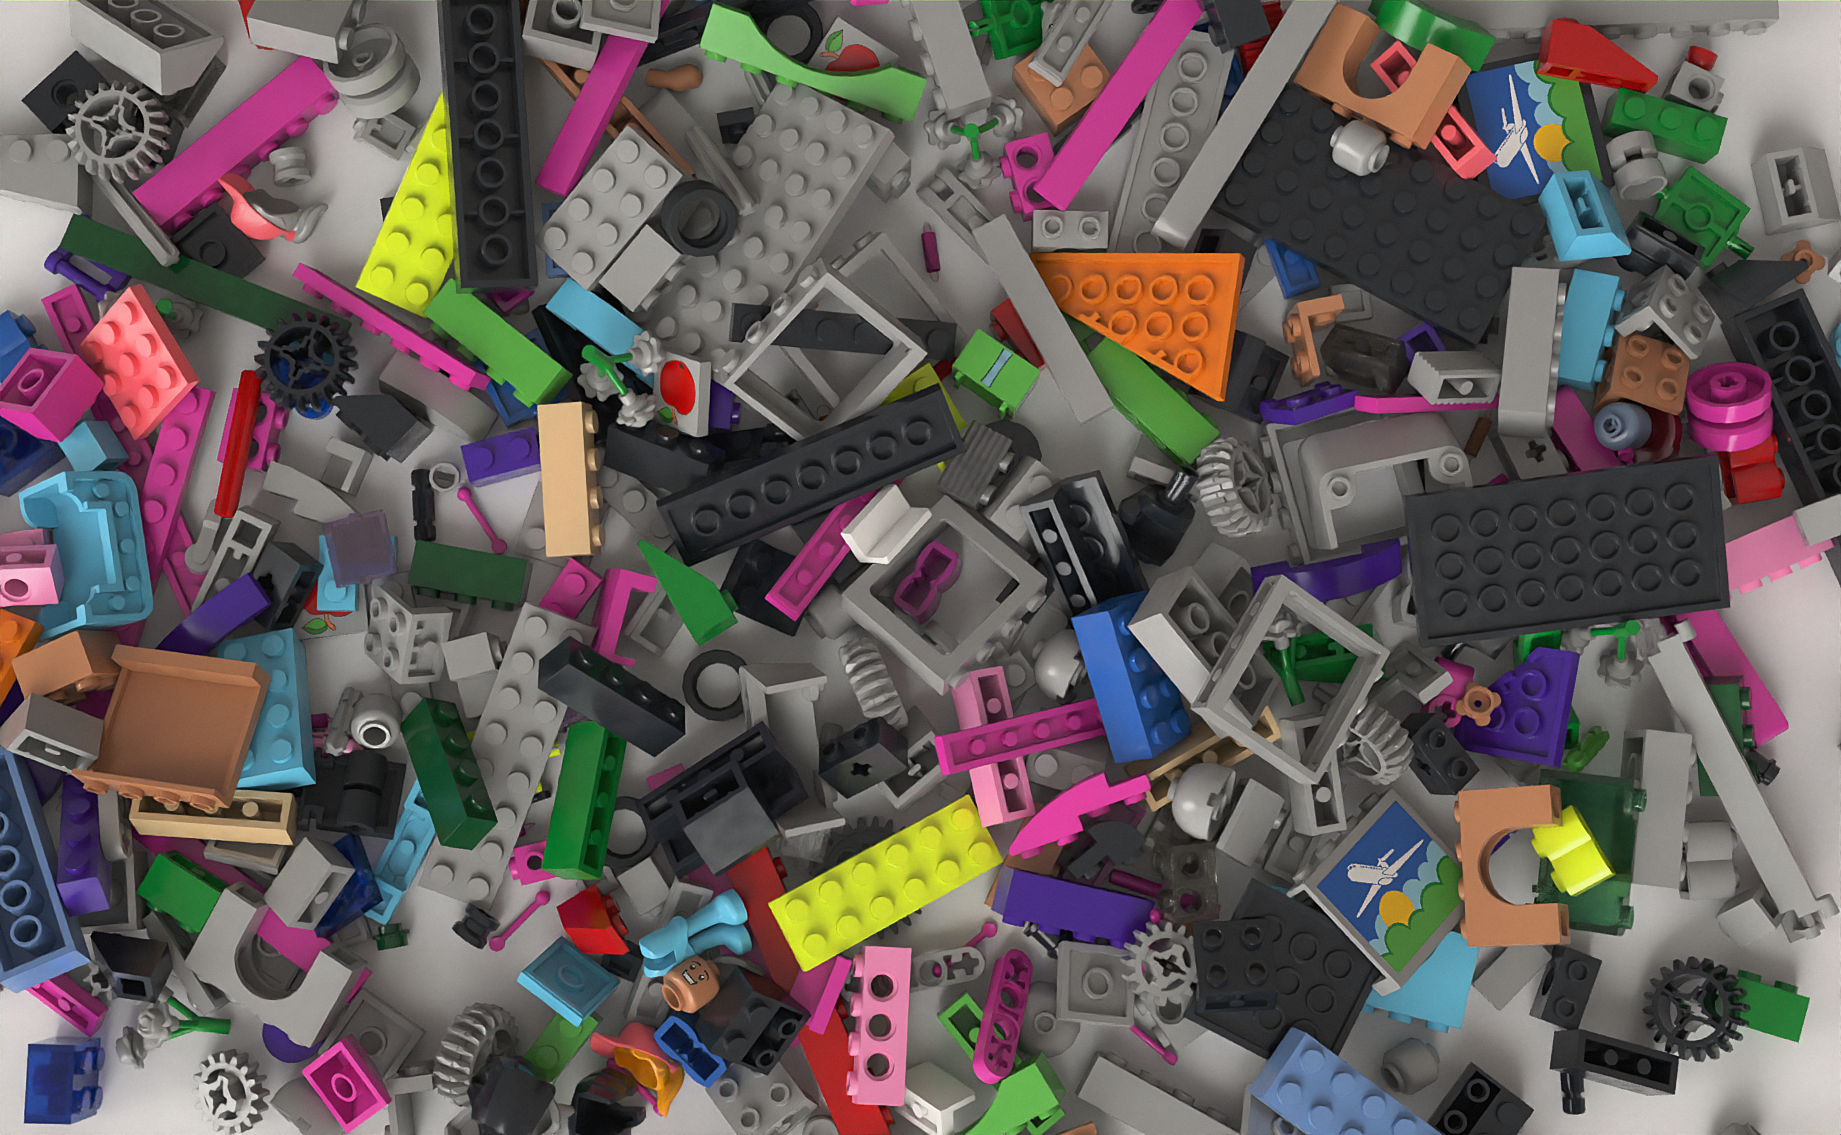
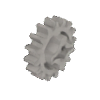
M1161 920L1158 928L1156 924L1147 922L1146 933L1136 929L1133 931L1134 937L1137 939L1134 944L1125 942V948L1131 952L1129 956L1120 958V962L1129 965V970L1122 973V977L1133 981L1129 990L1135 994L1141 993L1140 999L1151 1003L1154 999L1155 1004L1165 1006L1167 998L1170 1002L1179 1004V994L1181 992L1188 996L1193 994L1189 986L1191 982L1197 983L1194 947L1192 945L1193 938L1192 933H1185V926L1178 923L1172 926L1171 922ZM1158 940L1157 944L1149 946L1151 943ZM1153 958H1163L1167 961V964L1172 966V969L1163 968ZM1141 963H1142V966H1143V969H1144L1143 974H1142V969H1141ZM1176 980L1174 983L1168 986L1169 982Z
M236 1049L212 1054L208 1056V1060L200 1062L199 1068L202 1072L193 1075V1079L199 1084V1087L191 1091L193 1095L199 1096L200 1102L195 1105V1109H203L205 1111L202 1121L206 1123L212 1120L214 1122L213 1131L215 1132L224 1129L225 1135H232L253 1128V1125L263 1120L260 1113L269 1108L267 1103L263 1101V1097L270 1095V1090L262 1088V1082L267 1079V1076L257 1074L256 1071L259 1063L256 1061L249 1064V1054L246 1052L237 1055ZM222 1069H226L224 1073H219ZM237 1111H242L239 1116L236 1115Z

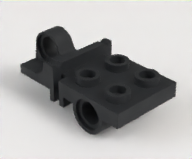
M316 747V751H314L316 784L275 791L293 793L294 798L301 797L296 821L297 830L309 832L312 818L316 819V829L393 840L406 764L387 761L384 755L368 750H354L349 753V756H334L329 753L327 759L322 758V748Z

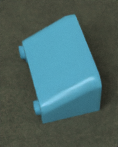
M64 471L18 493L21 513L27 524L37 529L52 530L53 544H57L65 576V584L61 594L62 601H59V604L44 605L37 614V623L45 627L39 637V641H54L76 630L100 631L146 619L153 610V595L138 493L135 482L129 475L119 471Z

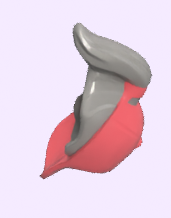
M224 174L218 179L219 183L234 199L230 214L231 222L247 238L266 241L282 237L293 243H303L313 233L322 212L328 209L326 203H316L302 211L291 201L273 198L263 189L255 190L246 179L237 174Z

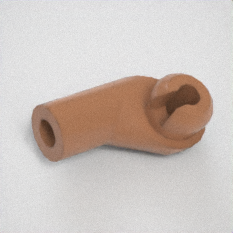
M684 64L668 71L650 68L645 77L646 84L649 87L660 89L664 87L667 90L676 92L696 89L703 80L699 68L692 64Z

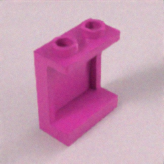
M606 568L603 577L605 580L601 585L591 622L592 626L598 627L591 648L613 663H617L622 667L623 665L633 667L635 660L615 654L631 590L654 593L657 578L620 568Z

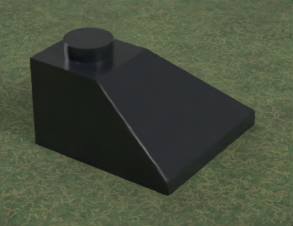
M1738 260L1727 267L1723 261L1704 274L1708 281L1699 286L1698 289L1721 322L1725 323L1766 298L1807 270L1809 266L1805 261Z

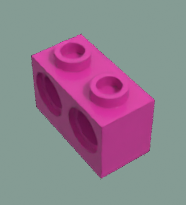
M1048 132L1005 143L1004 156L999 157L1004 179L1010 177L1014 191L1009 192L1013 212H1020L1023 222L1032 220L1034 210H1059L1047 199L1041 203H1034L1027 197L1028 191L1033 189L1055 157ZM1029 154L1035 158L1037 163L1031 168H1024L1018 164L1016 159L1020 155Z
M234 387L217 461L224 463L238 388ZM261 393L258 407L266 405L267 415L262 421L254 425L251 442L257 441L259 450L256 456L247 460L246 469L267 474L271 460L279 462L281 446L278 444L280 431L284 430L287 426L289 411L282 406V401L276 404L269 398V394Z

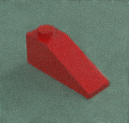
M1566 17L1553 19L1542 31L1536 74L1615 89L1622 87L1643 94L1650 90L1658 81L1657 74L1591 26L1581 25L1576 19Z

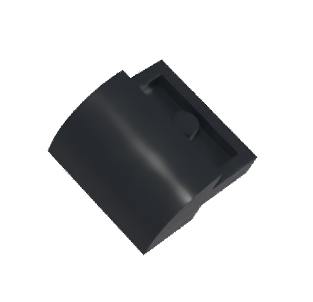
M1235 329L1225 401H1216L1190 386L1187 394L1218 409H1225L1253 424L1261 425L1263 418L1260 413V403L1273 398L1290 356L1266 345V341Z
M1112 820L1095 821L1086 825L1083 830L1091 841L1064 863L1063 866L1075 879L1078 880L1083 876L1088 880L1105 866L1101 861L1104 857L1115 866H1119L1121 863L1127 867L1145 852L1141 846L1147 840L1137 829L1126 823Z

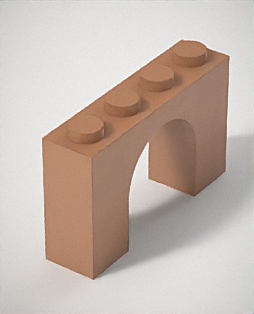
M1338 2L1293 82L1304 92L1332 105L1330 110L1350 120L1353 115L1381 131L1384 130L1391 133L1389 139L1404 148L1410 149L1411 145L1414 144L1425 150L1472 69L1459 56L1427 43L1410 75L1401 87L1382 98H1363L1360 96L1357 87L1358 71L1381 28L1369 16Z
M1552 785L1458 791V801L1454 803V816L1456 822L1460 824L1461 839L1457 840L1456 853L1459 862H1462L1463 877L1459 879L1458 890L1461 900L1465 903V916L1461 918V933L1463 939H1467V946L1482 948L1571 944L1568 905L1560 903L1515 905L1505 900L1496 891L1489 874L1491 853L1496 844L1507 834L1521 829L1563 827L1560 788Z

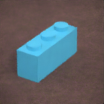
M1574 269L1564 307L1558 386L1567 385L1572 389L1594 393L1596 382H1603L1607 361L1603 360L1606 347L1613 346L1617 332L1614 328L1615 325H1612L1616 311L1621 312L1627 295V291L1622 289L1619 276Z

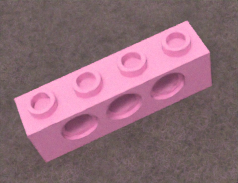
M57 544L0 546V607L59 604L65 584V576Z
M860 946V954L855 953L853 956L852 973L853 977H858V992L851 995L850 1013L851 1016H856V1031L849 1034L848 1052L850 1056H854V1070L848 1071L846 1080L847 1095H852V1103L904 1106L912 948ZM877 975L884 976L889 984L887 993L882 997H877L871 990V982ZM881 1014L887 1022V1027L882 1035L876 1037L869 1030V1021L874 1015ZM878 1053L883 1057L885 1067L879 1075L873 1076L867 1069V1061L871 1055Z

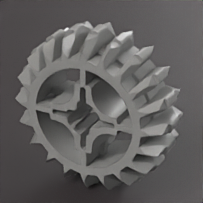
M114 80L111 89L105 83H99V93L97 94L91 90H85L88 100L85 103L79 100L75 101V106L80 109L78 114H67L68 119L75 123L74 126L65 129L66 134L74 138L68 143L70 150L77 152L74 156L75 160L80 165H85V170L91 175L98 173L99 177L104 181H109L113 176L114 180L118 183H124L126 175L133 180H139L140 169L146 173H152L149 163L152 160L158 163L163 162L162 157L157 153L159 149H169V144L162 140V138L172 135L171 129L164 125L170 119L168 114L160 111L163 107L162 103L157 98H152V93L146 88L139 90V87L132 82H128L124 87V84L120 81ZM136 108L140 109L144 118V133L135 127L137 118L134 114ZM111 110V112L108 115L103 116L106 112ZM121 127L126 129L129 133L123 132ZM118 128L122 131L120 135L116 133ZM108 130L115 132V133H116V137H115L112 133H110ZM94 131L102 135L100 146L103 147L101 156H99L95 149ZM135 147L131 152H129L128 154H126V152H127L130 148Z
M1240 436L1216 439L1213 443L1201 449L1200 457L1196 460L1199 468L1195 471L1199 474L1196 488L1199 489L1200 501L1205 506L1204 513L1211 517L1212 526H1217L1220 534H1226L1229 538L1248 537L1262 531L1263 527L1269 525V517L1272 516L1273 512L1270 505L1273 504L1274 500L1270 494L1273 487L1269 485V474L1265 472L1264 461H1260L1258 458V451L1252 449L1249 441H1244Z
M864 636L860 639L857 637L848 641V644L839 648L838 655L867 721L879 716L883 717L888 724L892 725L899 732V729L907 726L908 716L874 640L869 636Z
M1333 697L1330 702L1327 701L1321 708L1320 714H1327L1336 697ZM1368 700L1362 712L1353 719L1349 727L1350 734L1348 739L1340 748H1337V762L1340 763V767L1349 770L1352 776L1356 774L1364 782L1370 780L1375 785L1380 783L1388 785L1391 781L1401 777L1408 769V765L1412 761L1411 758L1415 754L1412 749L1414 743L1407 737L1409 733L1407 729L1399 725V719L1393 718L1389 714V710L1381 708L1378 701L1371 702Z
M477 1002L471 1007L466 1006L462 1015H456L453 1026L447 1027V1035L444 1040L440 1041L442 1044L440 1052L435 1055L438 1062L433 1068V1072L437 1074L434 1084L438 1086V1094L444 1096L452 1104L468 1108V1105L471 1103L467 1090L473 1082L482 1085L486 1084L489 1076L487 1067L491 1060L496 1056L508 1058L517 1056V1053L514 1051L519 1043V1039L516 1037L518 1026L515 1025V1017L509 1015V1012L504 1011L502 1007Z

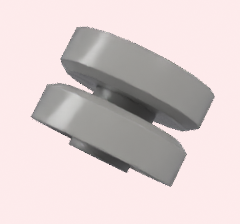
M379 23L361 25L354 29L352 46L349 51H344L339 64L327 61L322 62L325 76L339 92V97L348 111L357 118L367 120L382 118L400 109L416 93L421 80L419 69L411 56L405 52L404 45L397 33L388 25Z

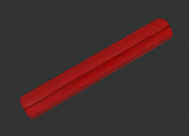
M243 370L241 372L214 513L224 518H233L239 506L262 390L260 384L264 380L259 379L253 370Z

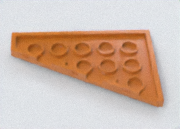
M1029 253L1031 261L1060 311L1214 400L1225 401L1245 258L1241 253Z

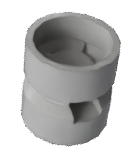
M1633 131L1625 133L1610 141L1606 146L1611 170L1615 173L1614 182L1619 197L1622 200L1636 201L1655 195L1667 185L1668 180L1661 161L1657 159L1659 153L1651 132Z

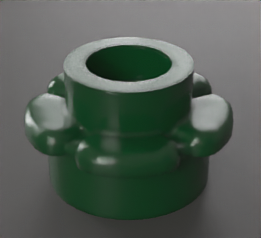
M401 923L378 927L379 934L372 936V940H376L378 951L408 945L407 934L410 933V930H402Z

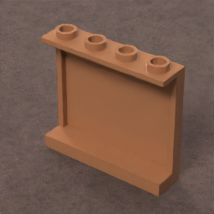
M116 644L111 659L120 665L122 669L104 718L99 756L87 770L72 769L71 774L84 783L83 788L85 790L100 795H106L108 790L118 791L120 795L134 800H142L143 795L154 797L156 801L168 805H177L178 801L190 802L191 806L207 811H212L214 806L230 808L271 677L257 663Z

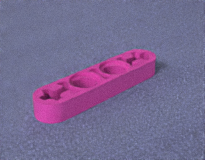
M1011 949L998 958L992 972L972 1064L977 1077L987 1084L997 1083L1010 1074L1013 1067L1033 974L1031 960L1024 952L1018 949ZM1001 991L1010 996L1013 1008H1009L1003 1003L1000 996ZM994 1023L999 1024L1004 1029L1006 1034L1005 1040L1000 1039L994 1032Z

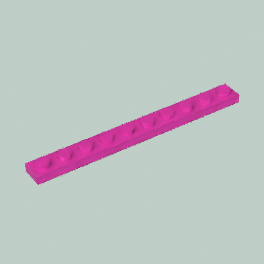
M73 284L41 299L64 352L78 355L91 369L78 346L97 323L81 288ZM102 389L90 409L96 421L108 422L129 456V459L117 469L119 472H124L132 478L136 488L141 489L137 490L138 495H141L154 448L149 437L136 441L133 439L127 427L122 423L121 417L108 395ZM180 510L162 568L186 619L192 613L190 610L207 574H194L185 565V552L196 541L182 510Z
M196 385L164 418L139 499L153 598L216 395L215 391ZM147 618L135 623L100 631L117 632L121 645L139 647ZM114 689L105 692H97L95 690L86 694L87 700L77 704L75 709L96 718H104Z

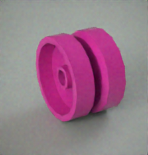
M1741 362L1711 364L1695 371L1688 377L1685 391V403L1688 408L1686 426L1689 438L1697 445L1713 451H1738L1761 444L1771 435L1773 429V410L1770 405L1773 398L1772 381L1769 374L1758 366Z

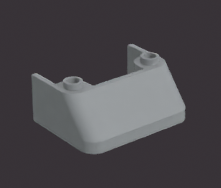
M1435 411L1408 414L1310 435L1300 443L1298 459L1317 549L1339 548L1331 510L1345 507L1354 500L1357 493L1354 473L1427 458L1430 474L1439 483L1449 484L1450 489L1473 486L1467 456L1441 414Z
M755 663L740 666L739 682L746 731L761 721L767 725L795 767L809 798L775 819L780 832L787 838L845 825V818L833 806V802L838 800L837 791L818 775L819 747L813 701L818 700L819 692L824 690V683H828L827 675L811 663Z

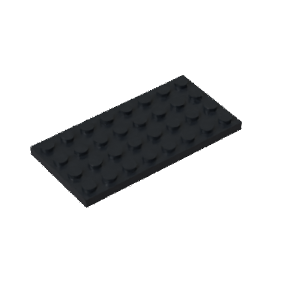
M1286 83L1213 201L1210 209L1475 349L1511 285L1512 268L1521 267L1547 218L1471 178L1464 180L1448 166L1411 147L1407 149L1389 139L1390 136L1386 134V144L1389 146V153L1385 163L1377 172L1358 176L1334 162L1332 157L1333 147L1330 145V141L1339 126L1345 127L1349 122L1358 119L1351 117L1348 120L1330 110L1331 105Z
M1714 453L1403 495L1418 644L1421 648L1731 607L1718 455Z

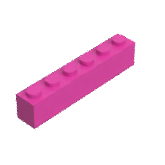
M300 56L132 194L157 224L172 235L192 221L193 217L201 210L206 209L214 201L218 203L222 199V193L226 191L218 181L222 175L233 173L247 180L254 167L262 161H269V154L280 149V146L290 138L294 139L301 136L308 129V123L318 115H325L332 111L338 103L337 100L340 98L339 92L331 85L323 71L312 58Z

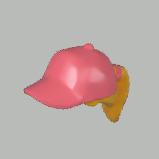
M630 1022L617 1036L592 1033L590 1037V1047L601 1056L613 1058L617 1066L628 1069L639 1083L650 1089L657 1090V1107L661 1115L667 1117L670 1104L682 1087L685 1073L683 1067L667 1055L657 1044L653 1035L657 1031L656 1028L639 1022Z

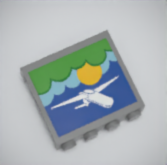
M1393 788L1380 795L1373 792L1366 797L1358 806L1362 812L1357 817L1352 815L1346 819L1347 830L1338 831L1341 835L1335 841L1329 839L1315 852V855L1318 857L1317 861L1313 865L1307 863L1292 877L1296 883L1286 893L1291 898L1305 890L1380 970L1382 974L1372 984V987L1382 997L1402 988L1459 922L1462 916L1465 915V903L1461 900L1458 890L1459 879L1463 877L1462 862H1459L1457 856Z

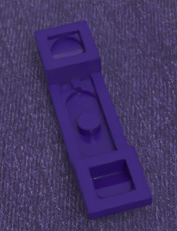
M1397 537L1361 545L1360 554L1292 568L1287 560L1251 567L1253 597L1265 577L1281 574L1320 602L1340 599L1373 589L1402 573L1400 540Z
M251 572L246 573L191 613L155 649L206 656L238 627L248 625L269 607L272 601Z

